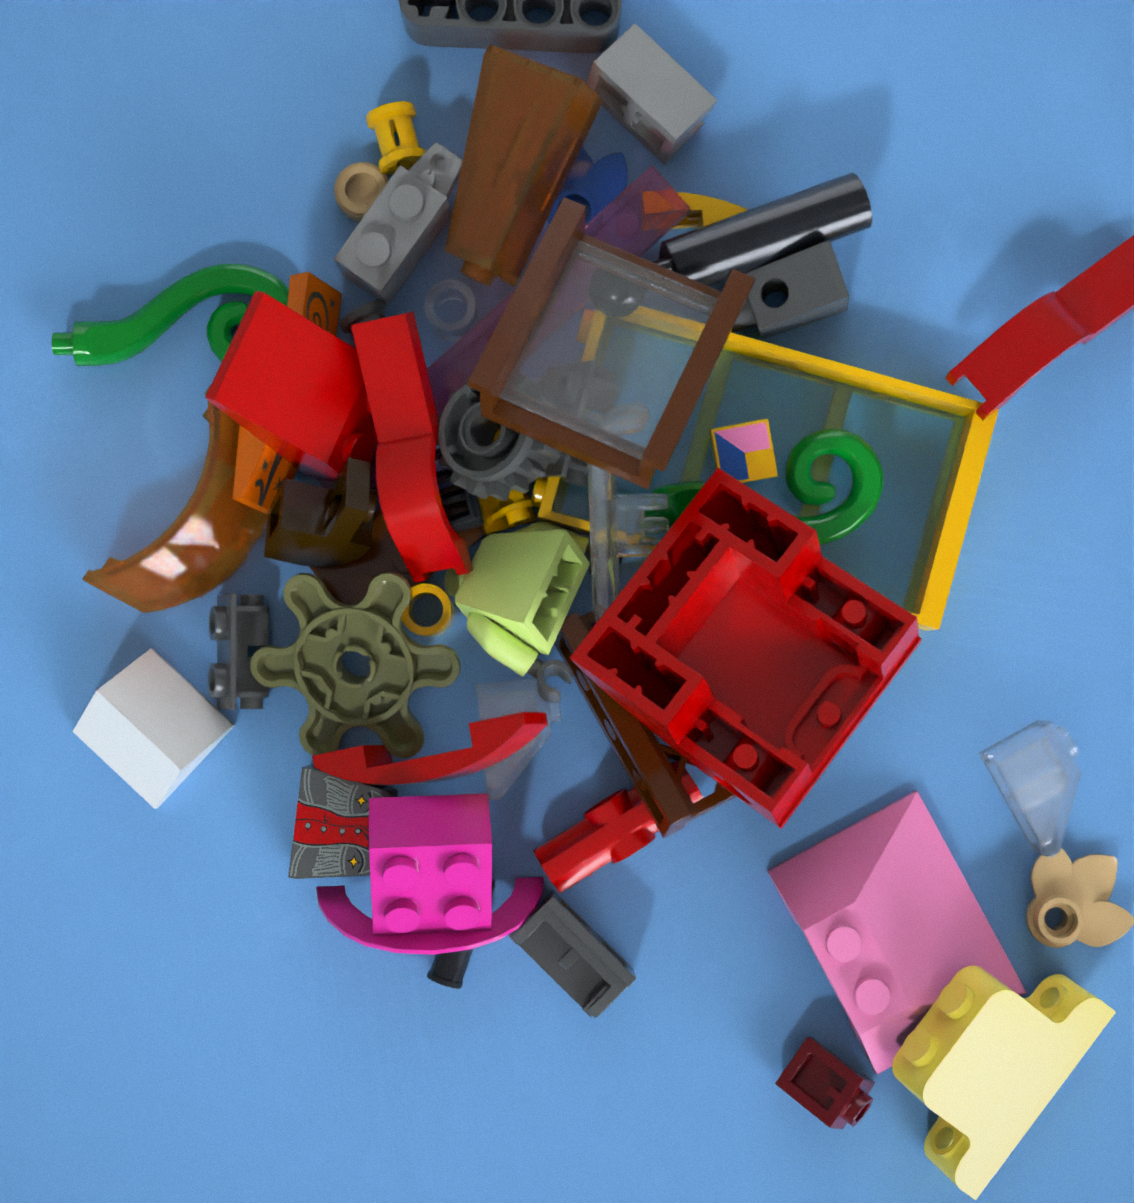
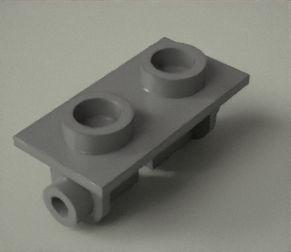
M237 593L217 596V606H212L209 613V635L211 640H217V663L210 665L208 676L210 696L217 698V709H236V698H240V709H263V697H269V687L258 683L253 677L250 669L252 657H248V646H269V606H264V595H241V606L237 605Z

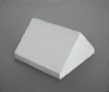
M150 648L96 690L75 726L73 733L154 809H157L235 725L160 654Z

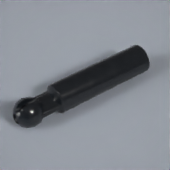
M852 172L662 241L658 260L652 262L704 285L712 286L726 281L732 269L745 274L830 240L832 242L870 228L872 224L870 201L861 180ZM598 268L592 275L588 285V293L594 308L611 318L629 316L638 309L645 294L651 292Z

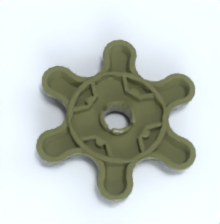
M383 572L375 576L371 581L367 594L361 602L347 605L336 600L319 577L310 573H299L292 576L285 584L283 596L287 607L295 614L299 621V637L295 643L286 647L269 645L257 650L250 661L253 677L265 687H292L306 698L309 705V714L305 723L300 728L299 739L304 750L310 755L336 751L341 744L344 733L350 728L361 726L376 732L385 748L392 755L399 758L415 756L421 750L425 740L423 728L409 708L410 695L414 690L424 686L442 688L451 685L460 674L461 664L458 655L449 646L439 644L432 646L421 645L412 641L404 632L401 625V617L404 610L410 604L412 597L411 587L406 578L394 572ZM345 651L358 652L365 657L368 655L370 657L369 675L356 676L351 674L344 665L343 656Z

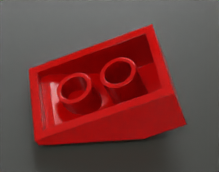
M255 291L205 398L307 476L334 482L348 457L371 463L378 440L356 348L268 294Z

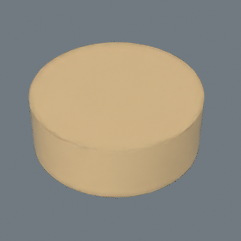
M366 162L354 163L346 167L337 177L334 187L335 198L341 211L349 219L360 222L389 180L386 174L380 173L379 167Z

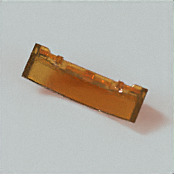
M209 385V387L207 388V390H206V392L204 393V395L207 394V392H208V390H209V388H210L211 385ZM208 400V408L203 414V417L209 422L210 429L207 456L197 487L184 510L175 522L145 549L123 561L109 557L103 568L97 570L88 569L82 578L88 584L143 613L165 611L168 608L184 604L195 598H202L217 589L231 578L247 561L248 554L257 540L262 538L267 527V514L232 499L240 424Z

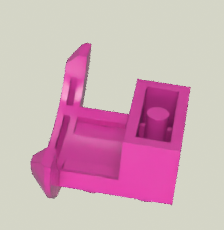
M488 793L369 798V860L372 919L363 914L350 902L346 895L345 885L316 887L320 910L327 921L344 936L364 946L393 953L435 955L470 950L498 941L520 928L535 912L542 899L544 877L515 878V887L511 896L492 913V834Z

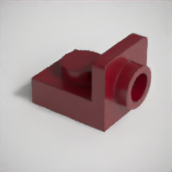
M808 1036L775 1084L829 1128L843 1129L847 1123L852 1127L855 1126L867 1113L873 1102V1098L868 1093L875 1082L868 1076L859 1074L816 1039Z

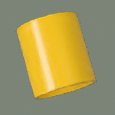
M423 583L411 587V601L401 617L405 627L411 632L425 637H434L444 633L451 626L455 615L454 604L450 596L433 584ZM424 595L437 596L443 605L441 619L430 627L418 625L412 615L415 601Z

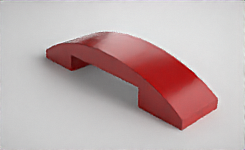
M520 712L469 723L472 747L393 763L392 755L384 745H361L313 755L314 768L329 775L365 784L396 785L450 780L486 769L517 752L548 725L546 713Z

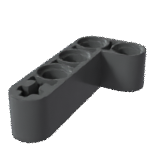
M399 0L405 30L409 37L420 45L575 53L604 52L617 40L622 0ZM424 6H433L430 9L429 16H420L423 14ZM451 6H457L458 19H451L453 17ZM479 6H488L497 12L488 21H477L469 16L471 11ZM537 8L546 9L553 15L549 21L541 24L532 23L525 16L529 11ZM596 10L607 15L609 20L603 25L591 26L585 23L581 17L589 11Z

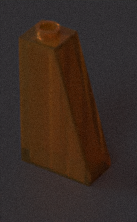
M490 44L483 57L445 251L463 262L460 273L474 281L491 287L495 278L515 287L603 100L579 77Z

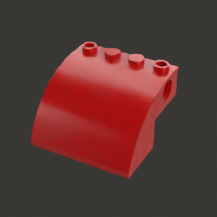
M717 467L570 656V659L604 692L656 736L722 787L782 829L921 643L922 638L919 637L916 616L822 556L815 529Z

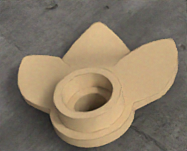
M1054 844L1046 849L1035 861L1030 876L1035 897L1027 907L1026 924L1031 935L1040 943L1055 948L1068 946L1076 940L1092 947H1102L1113 943L1125 935L1134 925V917L1124 908L1108 901L1116 880L1117 858L1110 855L1089 854L1071 862L1069 856L1059 845ZM1058 907L1062 913V920L1059 925L1050 928L1045 921L1046 913L1051 908Z

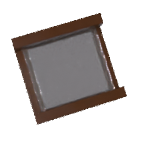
M564 197L468 380V386L480 391L482 417L648 489L656 469L665 471L754 285L755 278L732 269L722 292L585 234L586 206Z

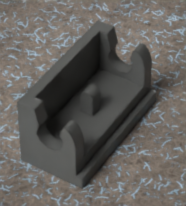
M554 890L538 904L535 912L520 928L509 934V937L561 986L590 1017H598L636 980L634 969Z

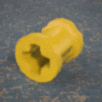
M400 101L384 104L371 110L366 115L367 126L375 131L382 156L378 161L380 173L393 175L400 165L409 170L427 151L419 146L413 124L416 110L411 102ZM396 131L400 140L399 146H397L394 136Z

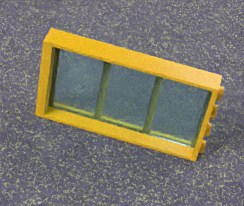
M638 307L635 312L623 318H611L603 315L598 310L594 312L585 309L576 340L577 343L586 345L581 363L592 361L597 363L596 368L617 374L615 385L619 386L612 416H605L584 409V411L610 420L609 427H594L646 449L705 325L643 307ZM731 332L665 471L656 469L648 489L597 468L596 477H589L587 487L567 483L564 481L565 477H538L533 489L531 502L533 506L540 508L537 516L538 521H547L573 532L602 540H613L620 545L651 553L666 533L661 524L640 530L633 508L653 502L652 489L685 481L707 482L715 471L709 429L766 418L769 420L778 476L744 482L743 484L792 515L802 517L815 516L834 509L847 498L852 487L851 470L847 463L836 455L827 454L817 457L810 467V475L815 481L829 482L834 485L836 495L834 499L826 504L819 506L805 505L796 499L788 489L785 479L787 459L791 449L802 438L813 432L823 429L847 430L860 436L874 450L883 470V490L875 510L863 524L839 540L820 545L822 556L916 616L918 629L925 631L938 630L941 625L999 409L982 421L975 413L979 406L983 404L982 402Z

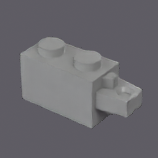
M435 142L409 170L400 165L335 256L334 261L342 275L376 299H382L385 305L389 306L452 217L448 200L465 168L463 160L444 146Z

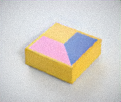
M759 419L709 429L715 470L718 467L742 483L778 476L768 419Z

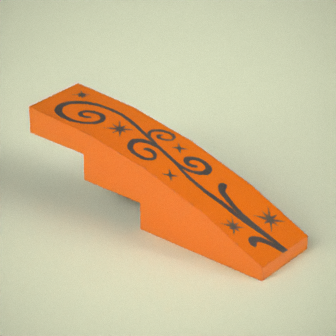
M310 272L290 275L287 307L336 336L342 293ZM240 425L232 499L268 515L270 505L284 479L293 480L298 469Z

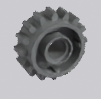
M518 373L510 390L555 410L557 409L553 401L543 397L545 388ZM468 377L463 387L449 395L450 400L446 404L443 413L438 416L440 422L436 445H439L443 455L438 463L440 467L453 472L449 480L452 484L467 490V493L486 500L490 495L505 501L508 500L509 493L512 490L525 494L529 491L530 483L538 477H545L547 474L545 469L551 458L557 456L558 450L482 417L480 391L468 386L470 378ZM501 427L500 435L497 438V440L493 443L494 436L497 430Z

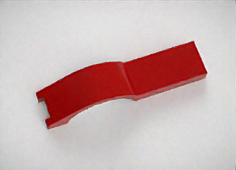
M1134 235L1058 291L1045 294L1026 306L949 371L945 379L952 386L966 377L986 399L975 412L982 421L1005 405L1034 376L1067 350L1081 342L1085 345L1134 308Z
M414 311L351 325L378 440L376 483L380 507L387 529L414 583L426 581L430 578L429 572L454 568L457 575L468 574L473 569L466 540L459 537L450 525L438 489L435 453L439 420Z

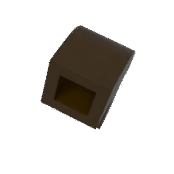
M348 457L330 489L284 479L268 511L264 557L303 566L330 567L350 563L365 555L372 547L373 513L377 502V490L370 487L371 463Z

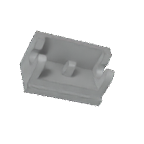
M635 23L593 62L584 89L664 165L703 126L704 122L702 119L714 108L717 102L714 96Z

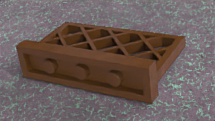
M613 601L583 616L579 617L576 612L566 617L554 645L565 664L569 667L572 677L662 837L665 838L684 828L686 823L730 801L736 796L716 782L712 794L693 803L681 782L686 763L693 764L672 747L660 744L652 731L604 692L570 659V656ZM668 758L679 761L676 772Z

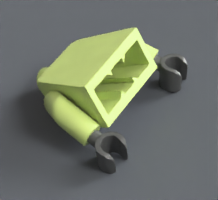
M538 521L511 533L489 534L486 536L471 562L473 571L468 574L457 575L454 568L448 569L444 580L445 590L449 596L455 597V604L467 618L469 633L486 653L521 677L526 673L537 679V692L539 696L547 702L557 703L561 700V694L555 688L548 686L544 680L549 676L556 675L571 684V671L563 661L549 660L543 663L537 659L539 653L549 655L588 567L591 577L596 582L604 585L613 584L617 581L619 570L616 566L602 561H609L620 565L623 551L621 546L613 540H603L592 546L588 544L587 537L547 521Z

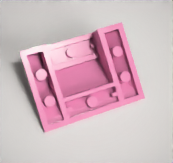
M916 790L767 870L793 921L802 930L850 1020L848 1023L876 1074L892 1067L893 1059L907 1036L916 1028L937 1000L943 988L949 984L961 969L967 966H979L1019 996L1027 993L921 796Z

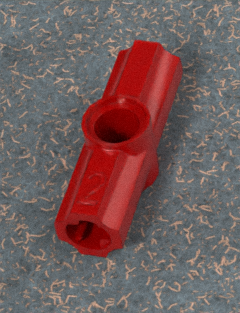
M677 760L671 763L675 772L679 763ZM685 768L681 782L692 802L695 803L704 797ZM635 787L629 790L623 788L611 794L583 813L584 818L533 850L546 875L559 893L570 889L583 878L590 876L594 871L610 861L612 864L628 858L656 838L655 833L659 830Z

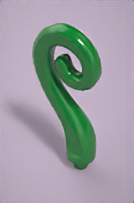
M219 264L206 267L170 285L141 309L126 318L112 321H75L72 332H53L51 341L52 352L54 355H73L76 366L116 364L142 353L184 314L213 296L231 293L253 296L255 291H260L287 306L289 289L275 275L250 265ZM242 301L227 302L218 306L211 314L206 326V336L211 351L221 362L233 339L231 335L232 329L240 324L248 307Z
M823 429L805 436L791 449L786 462L785 479L788 489L796 499L805 505L819 506L826 504L834 499L836 495L834 485L829 482L815 481L811 477L810 467L817 457L827 454L836 455L842 458L851 470L852 487L847 498L839 506L815 516H795L817 531L820 545L839 540L863 524L875 510L883 490V470L872 447L860 436L847 430ZM685 481L652 489L653 502L633 508L639 529L643 530L661 524L664 532L667 533L706 482Z

